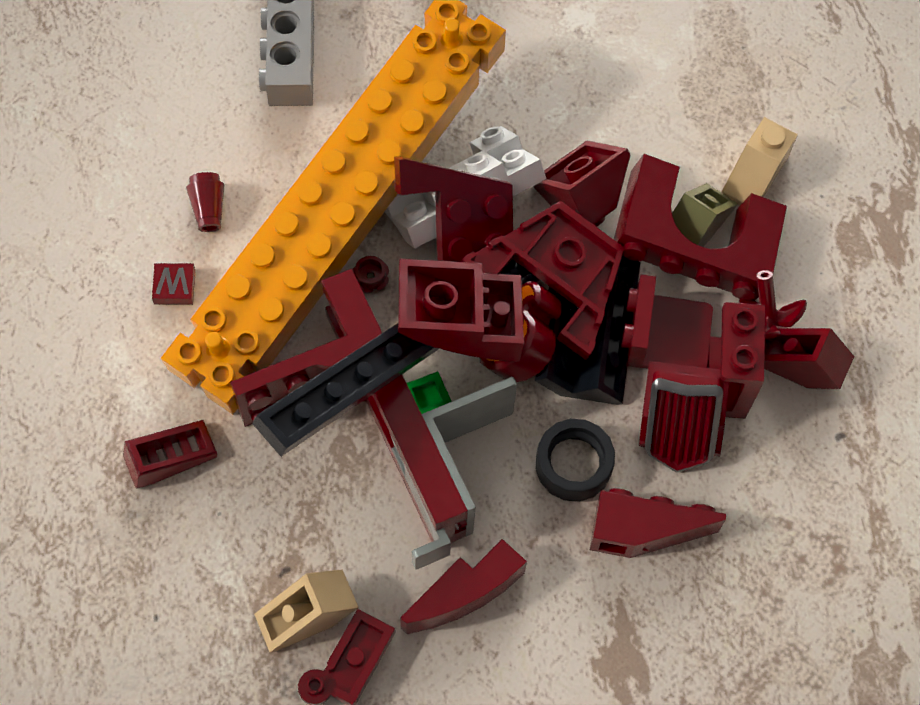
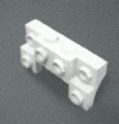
M502 126L488 128L481 133V137L469 142L473 155L449 168L507 181L513 185V196L546 179L541 160L522 149L518 135ZM435 192L409 195L397 194L385 210V213L397 227L404 240L416 249L436 238Z

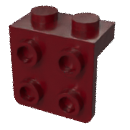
M641 274L637 289L630 288L627 299L626 311L633 312L631 324L625 323L621 347L628 348L626 366L648 369L649 361L707 368L713 316L712 305L706 302L654 295L656 276Z

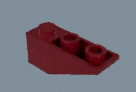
M625 489L601 490L597 502L589 550L627 558L636 557L719 533L726 520V514L716 512L715 508L704 504H694L688 507L674 504L672 499L662 496H653L650 499L635 497L632 492Z

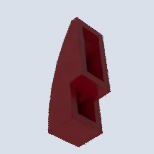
M503 539L474 568L460 557L400 617L401 629L406 634L433 629L458 620L485 606L505 592L525 574L527 561Z

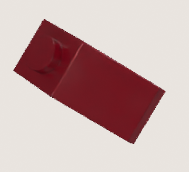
M778 328L781 333L779 336L765 339L764 369L809 389H841L855 357L831 328Z

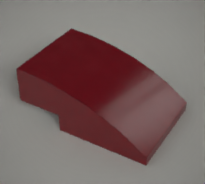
M399 259L398 332L426 345L457 354L491 360L519 362L524 346L521 275L483 273L482 263Z

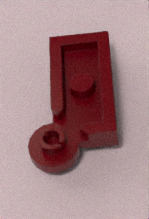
M357 609L330 656L325 670H309L299 679L298 693L301 699L310 705H321L327 702L330 697H333L346 705H356L396 633L395 628Z

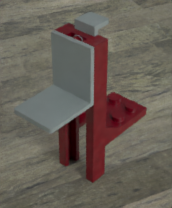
M352 269L321 280L323 292L330 304L325 307L326 317L337 338L336 340L230 382L238 412L245 427L251 425L259 413L382 334ZM400 375L364 400L368 404L431 539L430 543L412 551V563L416 570L450 556L452 542L473 534L476 507L445 443L512 415L517 389L514 377L495 383L421 414L403 375Z

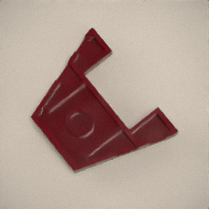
M402 156L394 157L396 193L399 195L435 192L437 261L461 262L469 253L473 251L476 253L488 246L489 242L501 235L505 236L513 231V185L511 183L465 171L461 172L444 168L440 165L423 163Z
M559 201L521 223L519 228L509 234L501 235L490 241L488 246L474 253L473 251L469 253L461 262L482 263L483 273L501 274L510 261L514 260L577 306L579 309L560 332L557 339L587 360L594 349L598 329L604 317L605 306L625 247L565 203Z

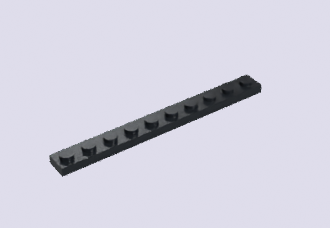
M511 260L501 272V274L521 275V285L529 281L538 282L540 280L514 260ZM397 323L259 413L252 424L282 457L436 352L438 348L418 342L399 333Z

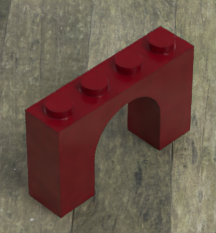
M643 154L630 172L614 240L625 247L623 256L629 260L644 261L658 266L662 271L669 274H680L692 278L702 286L717 287L731 292L738 299L757 300L759 294L756 275L763 270L774 273L787 206L751 193L736 209L729 245L720 249L701 247L688 240L680 232L672 216L671 204L680 166Z

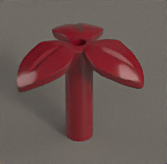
M763 270L756 275L759 302L752 299H739L738 303L765 305V339H772L781 334L776 326L792 327L800 320L806 310L807 302L804 299L795 301L777 310L773 273Z

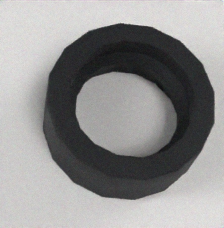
M570 418L555 423L545 431L538 444L535 469L540 483L550 494L565 501L580 502L595 497L606 487L615 466V449L610 437L600 426L588 420ZM568 439L582 440L590 444L599 456V467L596 473L590 479L581 482L569 481L559 476L551 464V453L554 447L561 441Z

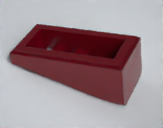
M199 420L127 440L124 442L123 457L134 486L138 489L217 458V451L204 420ZM194 436L199 448L195 452L192 451L187 439ZM178 442L183 455L176 456L172 444ZM162 449L166 460L160 461L156 451ZM145 455L149 462V465L146 466L143 465L140 458Z

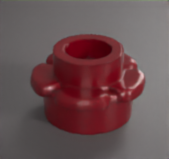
M371 255L362 257L352 269L362 291L365 293H372L374 290L380 291L389 282L387 277L389 268L379 257ZM373 273L374 277L368 278L367 275Z

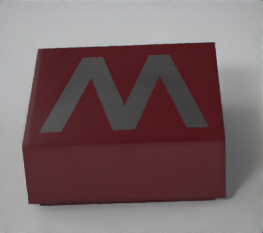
M154 263L152 301L154 305H193L195 285L194 263Z

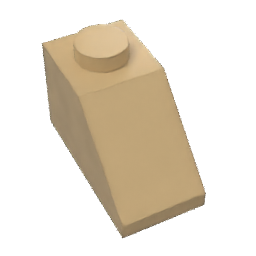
M764 117L747 142L721 193L738 203V205H741L751 193L764 197L788 160L798 134Z
M343 569L306 573L254 615L268 650L271 653L334 627L359 607Z

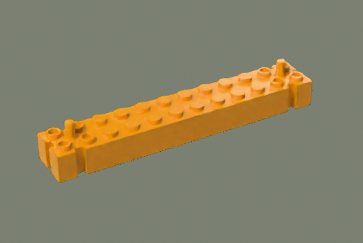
M434 0L424 13L425 28L422 29L417 25L412 28L190 320L195 327L193 333L188 338L180 332L160 359L171 373L193 388L201 380L200 387L206 396L234 415L238 408L230 382L249 375L253 371L256 372L269 367L324 294L321 280L339 274L398 193L395 191L394 157L402 156L419 162L423 161L479 86V69L488 73L505 51L506 29L482 14L475 21L467 16V5L459 0Z

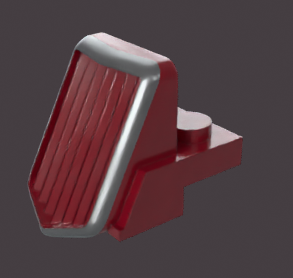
M649 361L639 446L645 447L650 457L675 472H681L705 465L714 456H721L729 382L721 380V370Z

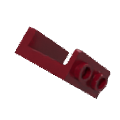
M725 302L722 307L721 337L710 336L707 368L720 369L721 380L729 382L726 417L746 419L764 383L765 305Z

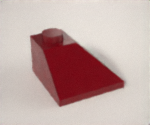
M587 140L545 169L546 179L533 187L550 206L562 201L597 227L605 221V216L617 208L631 156L628 148Z

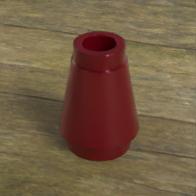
M214 172L193 174L189 177V184L186 186L198 224V230L201 232H213L221 229L225 185L220 181L219 174Z

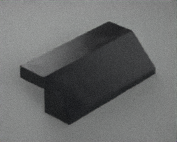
M622 254L614 284L605 306L604 317L595 339L596 343L587 360L557 339L560 332L579 308L549 287L548 291L554 294L561 302V316L558 319H551L549 322V326L555 334L556 347L550 362L539 374L535 375L537 383L563 397L614 405L623 404L628 367L626 366L628 348L621 347L625 323L631 324L633 312L626 311L629 289H637L641 262L629 260Z

